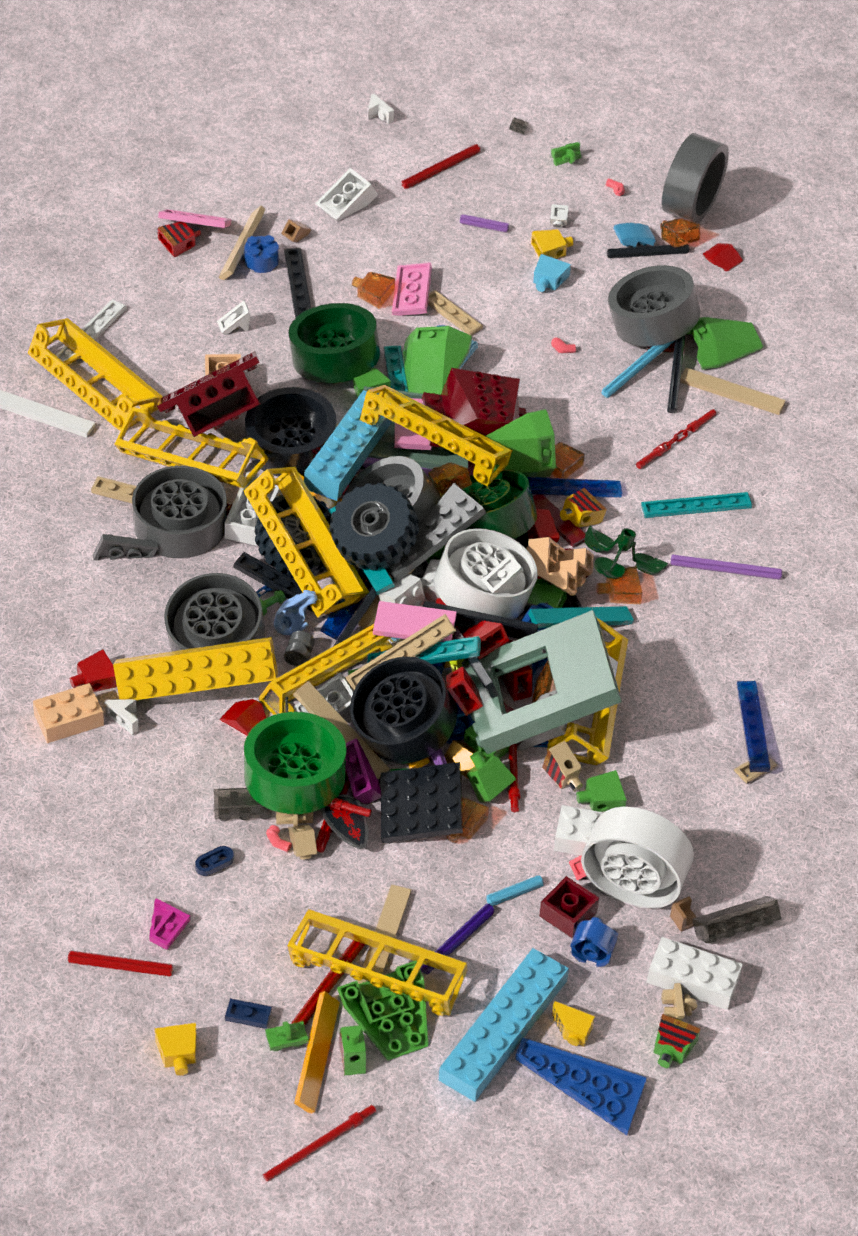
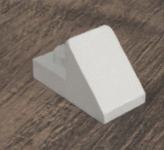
M372 94L368 108V120L379 116L381 120L388 124L394 121V110L378 96Z
M245 301L241 302L217 321L224 335H228L238 326L248 331L251 313Z
M510 554L484 577L482 582L493 594H498L513 589L514 586L511 584V581L524 569Z
M136 700L105 701L107 715L132 735L139 731L138 718L133 714L137 711Z

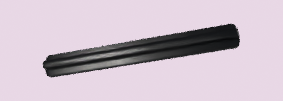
M689 244L607 249V257L612 259L689 253Z

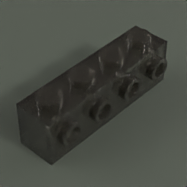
M764 896L693 918L692 921L697 939L705 943H713L719 938L732 937L742 931H752L758 926L771 925L774 921L781 920L782 918L778 900L770 896Z

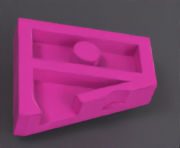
M156 898L154 900L149 941L168 950L190 922V915Z

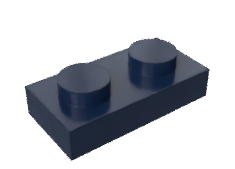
M230 998L225 1013V1021L267 1029L272 1007Z

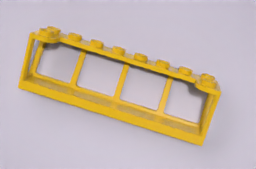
M69 318L37 324L27 354L119 431L122 430L133 407L140 406L146 408L151 412L150 414L158 410V399L163 396ZM59 326L57 333L50 337L46 328ZM59 340L74 352L75 355L63 362L47 349V346ZM77 359H82L99 374L86 381L68 365ZM105 378L123 394L109 401L92 385ZM138 417L131 422L129 428L140 422Z
M386 385L370 389L366 392L360 417L361 421L369 425H375L379 421L380 415L465 458L475 464L473 475L478 482L489 486L508 465L512 450ZM495 464L500 465L493 473Z
M143 407L140 409L132 408L114 443L120 452L168 467L190 466L199 468L212 474L220 482L243 489L269 459L264 450L259 447L258 442L252 438L243 439L242 442L235 443L224 437L221 439L211 433H208V435L201 433L193 437L190 429L180 424L177 426L172 425L166 420L158 421L152 417L148 409ZM136 415L143 426L129 441L123 440ZM147 428L171 434L158 449L135 443ZM176 437L201 443L188 458L163 452ZM207 445L231 451L219 467L194 460ZM237 454L246 456L238 473L225 469ZM252 457L261 460L253 468V470L246 477H244L243 472L250 458Z
M295 467L267 469L244 490L246 497L301 591H315L318 599L315 604H310L317 618L356 604L369 593L355 567L348 563L338 551L332 540L329 523ZM273 474H281L276 479L273 476ZM275 485L279 487L291 509L280 513L276 512L267 497L275 488ZM292 514L296 518H300V525L305 532L309 533L310 540L295 545L280 518ZM313 546L328 572L314 577L299 550ZM329 577L335 582V584H329L323 589L318 584V581ZM345 599V602L335 605L339 600Z
M597 618L600 627L615 637L614 640L605 642L608 655L618 662L615 679L620 693L628 639ZM618 704L595 712L591 728L573 722L567 723L564 735L548 740L547 751L563 741L568 742L574 739L588 748L586 757L574 754L579 762L599 765L609 759ZM577 731L589 734V743L576 735Z
M310 909L306 912L287 945L290 959L297 967L304 968L305 966H310V963L317 967L326 966L335 973L342 974L343 972L349 974L355 980L362 981L363 979L369 981L375 987L382 988L384 986L390 988L393 993L410 995L412 999L419 1002L422 1000L427 1001L432 1012L439 1016L444 1014L450 1016L468 971L467 963ZM310 926L337 934L327 954H321L302 947ZM301 935V937H300V939H299V942H298V944L296 945L295 943L297 942L299 936ZM343 937L377 948L366 968L332 957ZM383 950L413 961L417 960L406 982L372 971ZM423 964L454 974L444 995L413 985Z

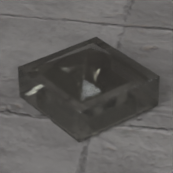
M513 117L509 129L524 135L528 122Z

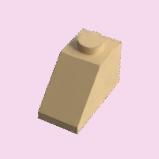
M304 824L298 825V827H288L296 857L309 859L312 858L313 854H317L314 829L311 826Z

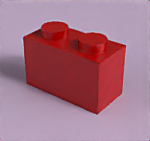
M536 509L538 514L537 520L527 531L529 539L549 537L557 543L559 541V532L555 527L554 518L551 516L550 510Z

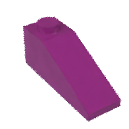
M355 738L347 742L346 771L354 798L363 804H369L382 796L378 779L359 740Z

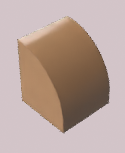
M288 219L281 234L292 242H299L308 236L312 229L300 221Z

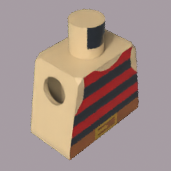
M563 741L549 748L542 768L561 789L568 785L573 792L581 789L583 784L578 777L582 768L567 743Z

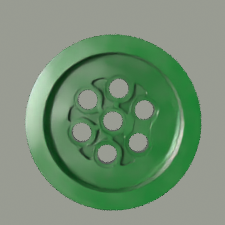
M285 712L262 720L248 733L244 743V781L249 794L262 806L279 813L305 814L326 807L342 792L346 778V743L338 728L328 720L311 713Z

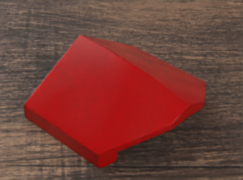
M718 243L703 253V257L715 266L724 269V271H729L743 262V259L732 244Z
M255 699L235 702L219 720L247 736L255 725L266 719V715L260 702Z

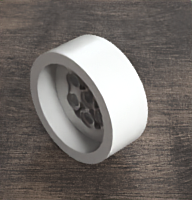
M468 529L455 534L447 542L435 573L434 584L438 595L448 606L516 619L523 612L535 585L537 567L530 553L514 539L492 530ZM511 554L524 570L511 581V584L514 586L513 589L493 594L482 582V579Z
M617 807L605 811L597 819L582 852L581 863L589 880L611 898L640 908H660L671 904L679 896L692 865L694 852L687 836L666 818L640 808Z

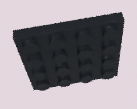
M460 762L381 772L382 843L463 833Z

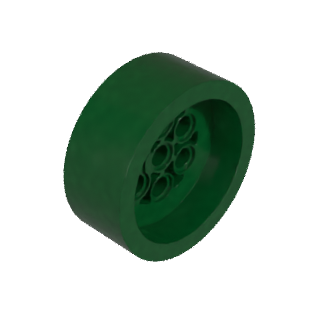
M349 303L319 305L298 315L289 326L288 336L294 369L299 375L308 380L320 383L350 381L370 371L380 359L376 319L369 310L361 306Z
M503 469L489 486L478 482L474 475L454 483L486 511V514L465 530L487 529L516 539L526 533L537 520L538 514L529 481L521 472ZM449 486V487L440 495L441 498L444 496V494L448 491V489H449L451 486Z

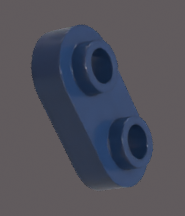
M219 846L200 855L195 861V870L201 876L212 875L233 863L234 852L228 846Z

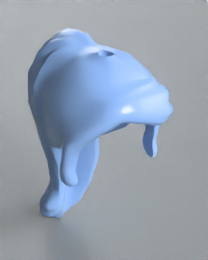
M304 590L303 593L296 594L282 604L274 619V627L277 633L291 635L295 631H303L308 626V622L304 623L305 611L308 605L316 603L318 598L315 591Z

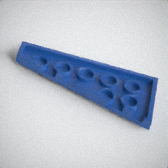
M522 1037L515 1060L625 1135H628L646 1084V1077Z

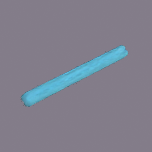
M674 341L651 347L604 387L602 395L609 398Z

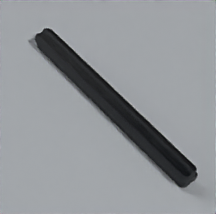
M685 335L675 340L667 408L669 413L677 412Z

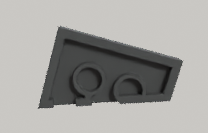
M102 534L93 553V561L99 560V557H110V560H115L121 556H127L128 559L153 558L158 549V543L147 539L142 540Z

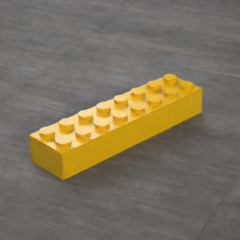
M272 637L117 659L113 664L119 700H141L273 681L278 677Z

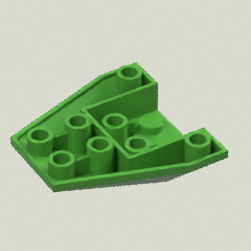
M700 317L697 324L687 333L692 334L698 346L697 360L702 370L721 367L763 349V344L753 324L750 322Z
M451 326L416 327L406 338L402 353L408 391L441 395L451 368L459 369L470 351L472 336Z
M546 409L527 413L485 436L512 450L509 463L504 468L505 470L521 472L528 480L533 481L550 477L556 468L555 435ZM495 464L494 470H496L500 465Z
M417 960L398 966L394 972L385 976L406 982ZM420 970L413 985L425 989L424 978ZM354 981L337 987L345 1010L358 1025L362 1026L363 1032L388 1061L428 1047L426 1001L422 1000L419 1002L412 999L410 995L393 993L390 988L384 986L382 988L375 987L369 981L358 984V981Z

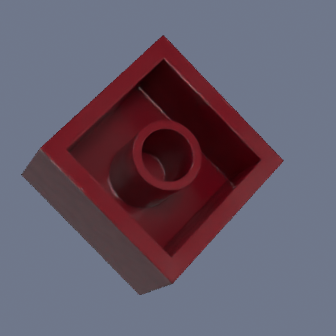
M565 876L541 901L539 917L573 938L578 924L582 921L591 920L597 913L599 897Z

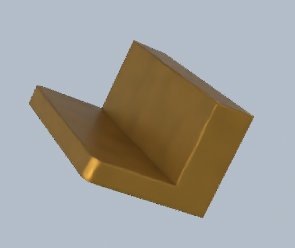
M453 740L444 757L447 764L460 762L461 774L469 779L467 772L475 766L470 756L477 751L463 741Z

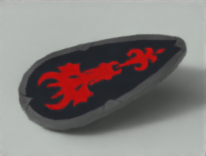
M340 794L337 797L343 799L344 802L362 807L361 803L353 796ZM331 806L322 808L324 820L344 842L357 849H364L367 846L369 830L365 816L346 810L340 811L331 808Z

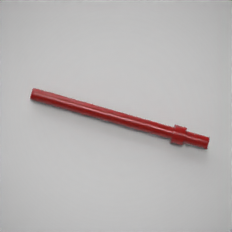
M517 743L509 746V769L516 780L510 784L508 798L511 800V811L514 813L519 811V799L521 798L520 789L518 788Z
M371 1104L359 1113H353L348 1117V1120L271 1168L262 1176L267 1182L347 1130L361 1125L363 1120L376 1112L375 1107Z

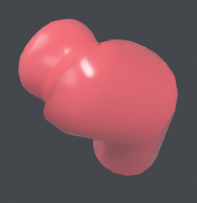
M608 178L606 186L613 188L617 196H622L625 193L623 183Z

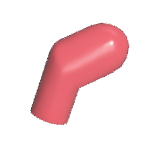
M558 337L553 338L551 341L552 347L559 353L576 352L575 344H566Z
M271 825L267 829L266 835L272 846L288 852L292 847V843L281 839L278 835L280 833L279 827Z

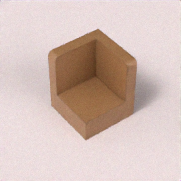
M690 896L672 903L670 917L681 932L699 924L698 918L691 910L692 899Z

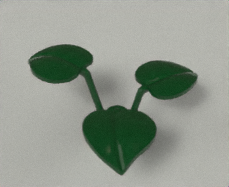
M589 526L586 531L585 544L595 552H609L618 544L619 550L614 561L607 557H599L594 562L595 569L607 578L619 579L623 577L625 567L618 564L617 561L621 552L628 551L631 547L632 560L636 562V568L643 573L649 575L658 574L667 567L668 563L644 553H635L636 542L634 540L636 533L632 529H622L621 534L618 535L615 541L607 535L598 532L592 526Z

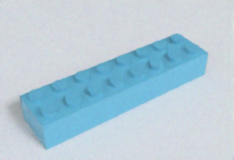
M362 391L305 470L304 483L309 491L337 501L392 423L391 420L380 415L379 421L375 425H369L360 420L367 391Z
M532 948L440 1066L438 1080L476 1102L521 1043L522 1037L524 1038L565 985L569 968Z

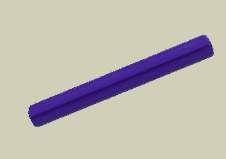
M489 903L485 904L435 952L449 956L494 914V907ZM423 964L420 970L428 975L435 968Z

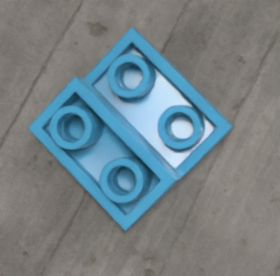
M622 223L613 227L620 243L627 247H636L638 242L642 245L649 244L653 246L656 241L648 225Z

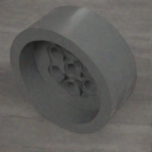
M697 133L690 134L684 140L672 161L662 193V209L664 212L694 224L702 221L714 204L725 177L729 159V149L726 144Z
M658 265L636 270L620 279L612 287L608 295V304L616 333L623 341L632 345L656 346L669 343L687 334L700 318V306L692 276L679 267Z
M404 456L388 457L371 464L353 479L344 495L354 491V488L363 487L365 484L370 483L373 485H377V483H384L386 486L392 485L398 491H402L410 500L418 517V526L441 499L437 487L415 460Z
M170 466L150 473L136 486L132 496L134 532L137 539H147L158 543V549L155 554L168 558L195 557L213 549L224 537L225 521L227 519L226 492L220 481L212 474L190 466Z
M208 573L196 576L180 585L167 602L164 621L172 651L265 638V623L260 599L247 582L236 576L225 573Z

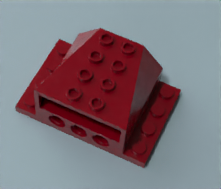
M256 351L158 399L157 407L160 413L163 411L168 413L174 410L177 404L193 437L213 427L217 430L223 427L225 421L229 419L231 421L242 417L241 413L260 404L245 372L246 369L250 372L258 367L257 364L260 362Z
M451 368L441 395L423 392L421 397L423 405L483 436L527 414L526 408L519 407L518 391L520 379L479 371ZM428 440L429 446L441 447L438 444Z

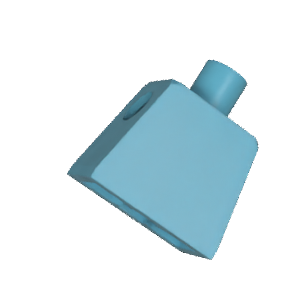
M541 254L534 271L533 283L536 284V289L540 292H544L546 288L556 290L570 276L571 264Z

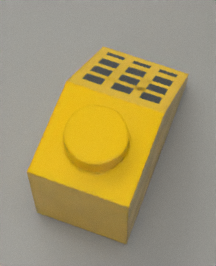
M555 1001L552 1016L563 1039L573 1046L580 1045L584 1047L592 1031L595 1016Z

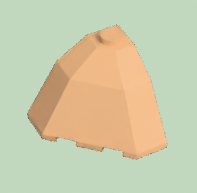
M549 537L529 539L526 550L535 561L537 575L571 596L577 593V587H581L585 583V577L593 572L594 554L587 548L564 550Z

